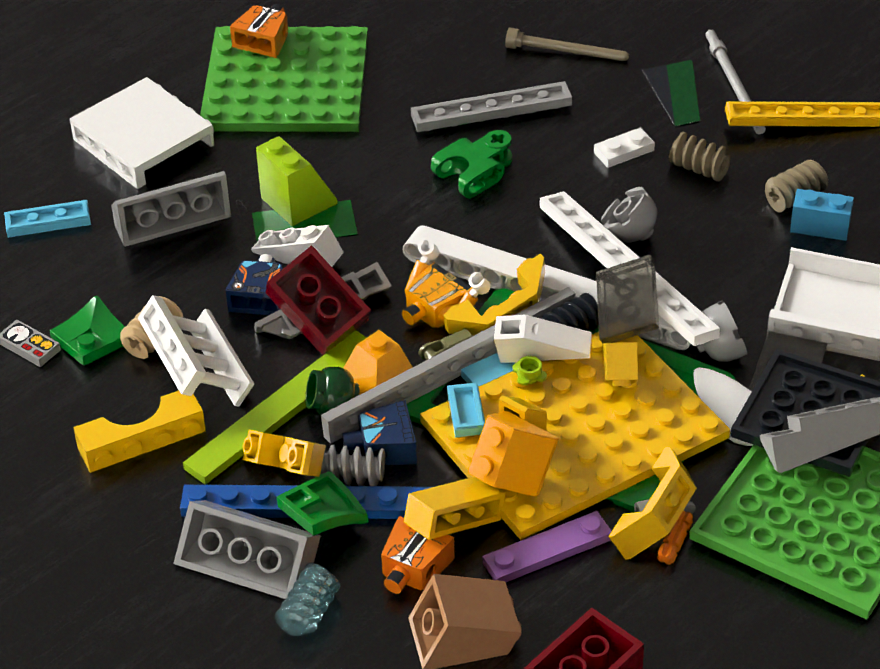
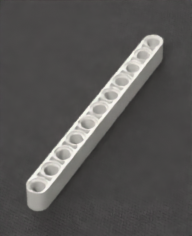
M419 226L403 245L404 255L410 261L416 263L422 257L418 250V245L423 239H426L429 242L426 252L431 249L433 243L439 249V255L434 260H429V265L435 262L454 276L469 280L473 273L479 272L483 279L486 278L490 283V288L496 290L502 288L512 291L523 290L518 284L517 268L526 258L427 226ZM545 265V277L540 301L567 287L576 293V297L583 293H589L598 304V321L600 324L610 327L624 320L641 338L678 350H686L690 347L691 343L636 294Z

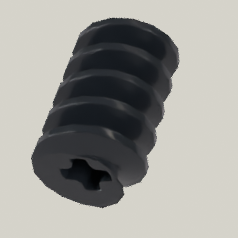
M583 293L579 297L571 299L570 302H565L561 307H556L551 312H546L537 318L589 331V328L593 330L598 328L599 307L592 295Z

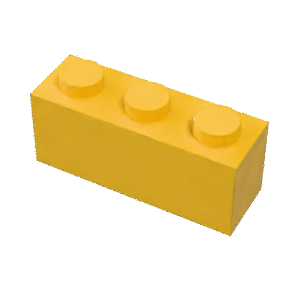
M476 477L408 494L404 523L430 540L500 521V508L504 506L506 492L500 488L492 487Z

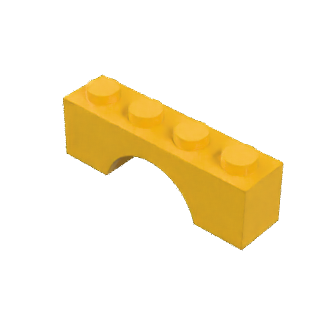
M179 390L161 396L160 406L156 413L141 423L119 425L101 417L73 427L78 450L90 473L206 432L203 410L194 394L192 396L183 395Z

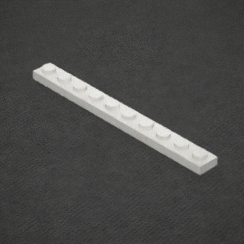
M563 191L540 198V208L693 346L719 338L720 327L567 193Z

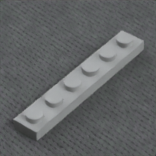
M564 81L411 107V117L417 132L430 131L444 127H454L473 122L572 106V96Z

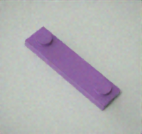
M595 511L482 556L483 565L493 580L508 582L611 541L608 536L612 531L598 511Z

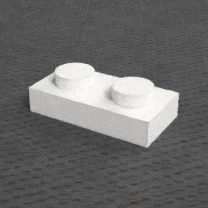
M640 127L594 144V154L609 168L654 151L655 142Z

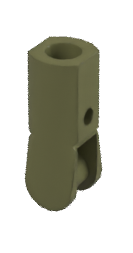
M463 329L441 340L424 344L419 349L418 354L422 359L428 360L473 336L467 329Z

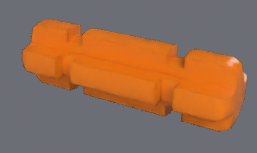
M683 510L670 533L665 536L664 543L661 544L658 550L657 558L661 563L665 562L668 565L674 563L677 557L676 553L680 551L687 536L686 531L690 529L693 523L692 513Z

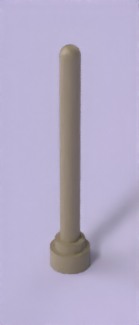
M509 27L506 35L505 47L510 49L522 48L524 45L617 61H627L629 58V54L626 51L524 35V32H520V29Z

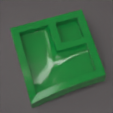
M96 295L75 315L51 329L50 336L53 340L60 343V347L85 366L123 347L120 333L125 326L119 322L101 298Z
M330 471L276 496L278 507L313 536L335 527L349 524H365L368 522V515L362 505L343 482Z

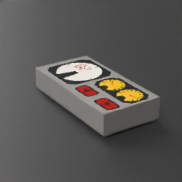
M15 320L0 333L1 346L39 367L43 366L61 351L59 342L19 320Z

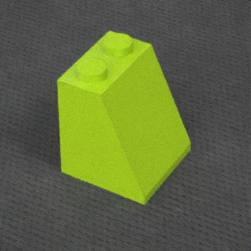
M280 136L256 147L261 198L291 226L338 204L337 198L312 165Z

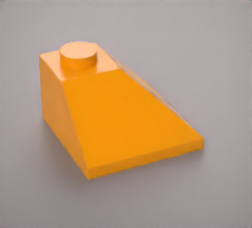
M378 330L356 345L343 368L348 370L353 376L354 382L359 384V395L413 367L400 345Z

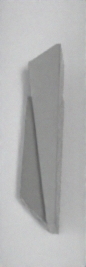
M378 262L357 273L351 272L341 277L363 301L370 295L392 287ZM281 309L255 322L254 326L256 332H266L288 339L302 334Z
M880 397L787 416L788 430L760 435L761 443L774 469L778 473H782L879 435Z

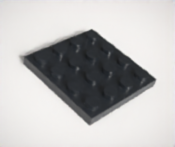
M776 349L732 425L730 437L764 448L760 435L788 430L787 416L880 397V382ZM869 439L808 463L850 477Z

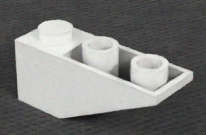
M311 225L298 229L291 227L280 231L267 230L259 236V240L251 248L253 253L271 255L276 261L287 265L311 245L331 267L344 253L329 225Z
M529 315L496 316L494 342L500 363L518 362L525 356H534L540 359V361L590 358L592 333L589 331Z

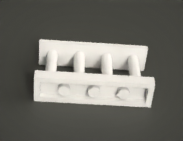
M152 295L138 319L180 393L192 396L200 383L225 389L234 406L239 407L254 386V382L210 310L204 309L197 321L174 316L162 297ZM182 330L191 332L193 336L183 334ZM192 348L202 350L203 354L195 353ZM203 367L213 369L215 374L206 372Z

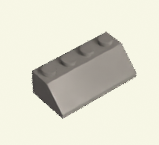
M224 171L117 200L111 205L115 228L124 247L231 217L227 180Z
M206 500L189 501L173 564L293 601L313 567L321 536H313L307 531Z

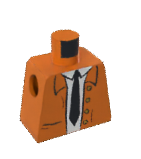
M274 4L271 8L257 5L252 6L230 26L232 47L277 58L288 36L287 14L284 8L278 4Z
M399 516L381 556L382 573L387 577L384 581L385 587L395 594H399L405 585L418 590H424L432 575L440 574L454 560V537L445 535L428 540L405 524L404 517Z

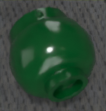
M325 367L321 371L312 370L306 385V406L308 409H315L322 415L358 396L360 393L359 384L354 382V378L348 370L341 367Z

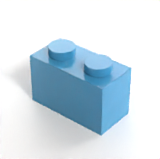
M797 189L793 204L790 232L847 241L854 197Z

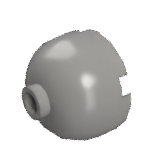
M636 187L625 192L628 197L622 202L617 198L607 208L601 218L603 226L623 243H633L648 239L654 231L653 227L657 220L658 211L656 204L643 187Z
M720 301L703 310L702 313L720 327V335L718 339L696 345L699 352L706 351L710 358L719 362H729L747 355L743 339L738 334V328L726 304Z

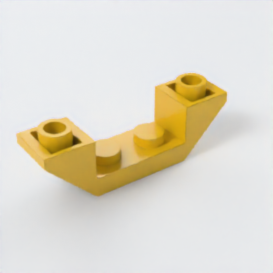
M542 254L537 255L533 259H526L517 268L518 284L523 290H517L506 301L499 305L491 306L482 316L468 299L461 304H455L450 307L443 315L446 331L449 334H454L467 329L474 336L496 324V316H513L540 302L545 277V262Z
M249 430L248 436L243 443V460L287 469L289 472L320 477L326 445Z
M670 446L664 448L652 467V470L661 482L643 511L622 514L608 536L625 560L633 558L668 535L697 489L687 469Z

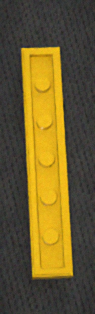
M728 101L725 106L729 126L880 127V102Z

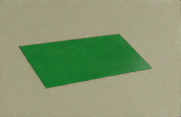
M351 200L338 201V204L294 226H291L275 210L252 213L256 241L267 230L280 231L291 227L298 229L311 225H329L335 237L358 234Z

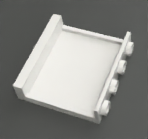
M148 77L70 118L73 139L136 189L146 185L145 170L200 139L210 147L215 146L214 128L211 122L202 118L191 107H187L176 96H172L161 85L156 84Z
M791 247L789 265L775 308L771 309L769 314L767 338L880 361V265Z

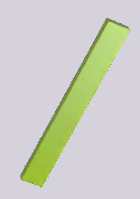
M354 331L183 462L184 470L203 484L209 483L244 455L243 443L248 436L249 430L272 434L307 407L305 392L308 377L312 370L321 371L325 367L343 368L356 345L367 337L358 331Z

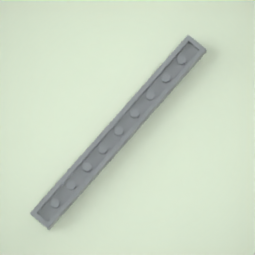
M567 287L515 315L541 317L544 313L551 312L556 307H561L565 302H570L571 299L576 297V293ZM495 325L322 414L324 438L331 444L343 438L342 433L359 429L358 415L361 412L406 400L407 404L461 376L462 368L497 353L494 342Z

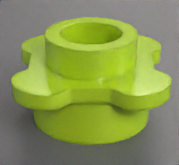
M534 356L522 357L512 367L513 372L518 375L517 382L520 385L533 384L537 381L543 382L547 378L546 372L542 371V362Z

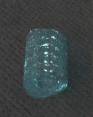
M306 564L305 569L299 575V579L295 581L293 588L288 592L287 598L282 602L281 608L276 612L275 619L281 629L294 636H301L304 632H314L317 628V623L323 618V613L328 610V603L334 600V593L340 589L338 579L318 564Z

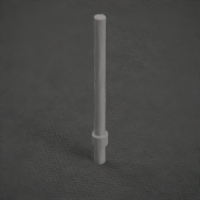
M708 30L705 36L710 44L709 49L713 57L718 59L740 102H752L727 55V48L724 42L719 40L714 30ZM752 126L756 134H763L766 130L765 126Z

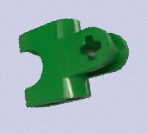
M493 130L473 143L467 138H461L433 155L431 170L443 179L454 174H461L458 179L459 193L466 198H473L498 183L503 177L504 167L508 166L513 160L512 152L508 149L512 143L511 135L504 130Z

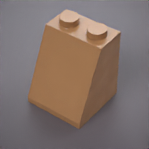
M433 574L408 617L422 669H437L508 655L522 633L521 624L517 619L513 607V599L509 594L506 582L498 580Z

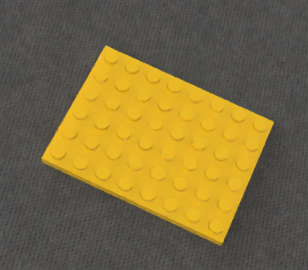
M624 320L592 334L590 358L541 361L542 371L547 374V378L543 382L537 381L533 384L520 385L517 382V373L512 371L478 387L485 421L487 415L499 413V398L502 395L520 398L539 406L547 412V432L559 438L539 496L535 497L504 490L506 496L504 506L500 508L501 518L520 541L655 475L652 467L667 446L673 449L682 462L730 438V428ZM637 342L638 379L631 380V386H612V380H605L603 343ZM449 401L420 413L422 425L466 477H474L468 474V470L480 435L455 438Z

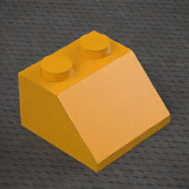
M508 411L487 415L468 474L495 488L535 497L539 496L559 438Z

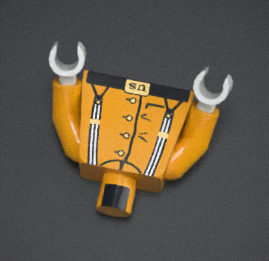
M423 239L418 245V250L422 257L420 261H416L405 288L407 308L402 311V317L409 325L423 320L431 327L439 328L445 325L443 315L450 307L455 304H461L467 299L474 307L478 301V294L483 295L489 292L490 283L486 278L483 279L479 272H475L470 276L468 285L435 262L429 265V260H434L439 255V249L433 243L431 249L426 252L429 242Z

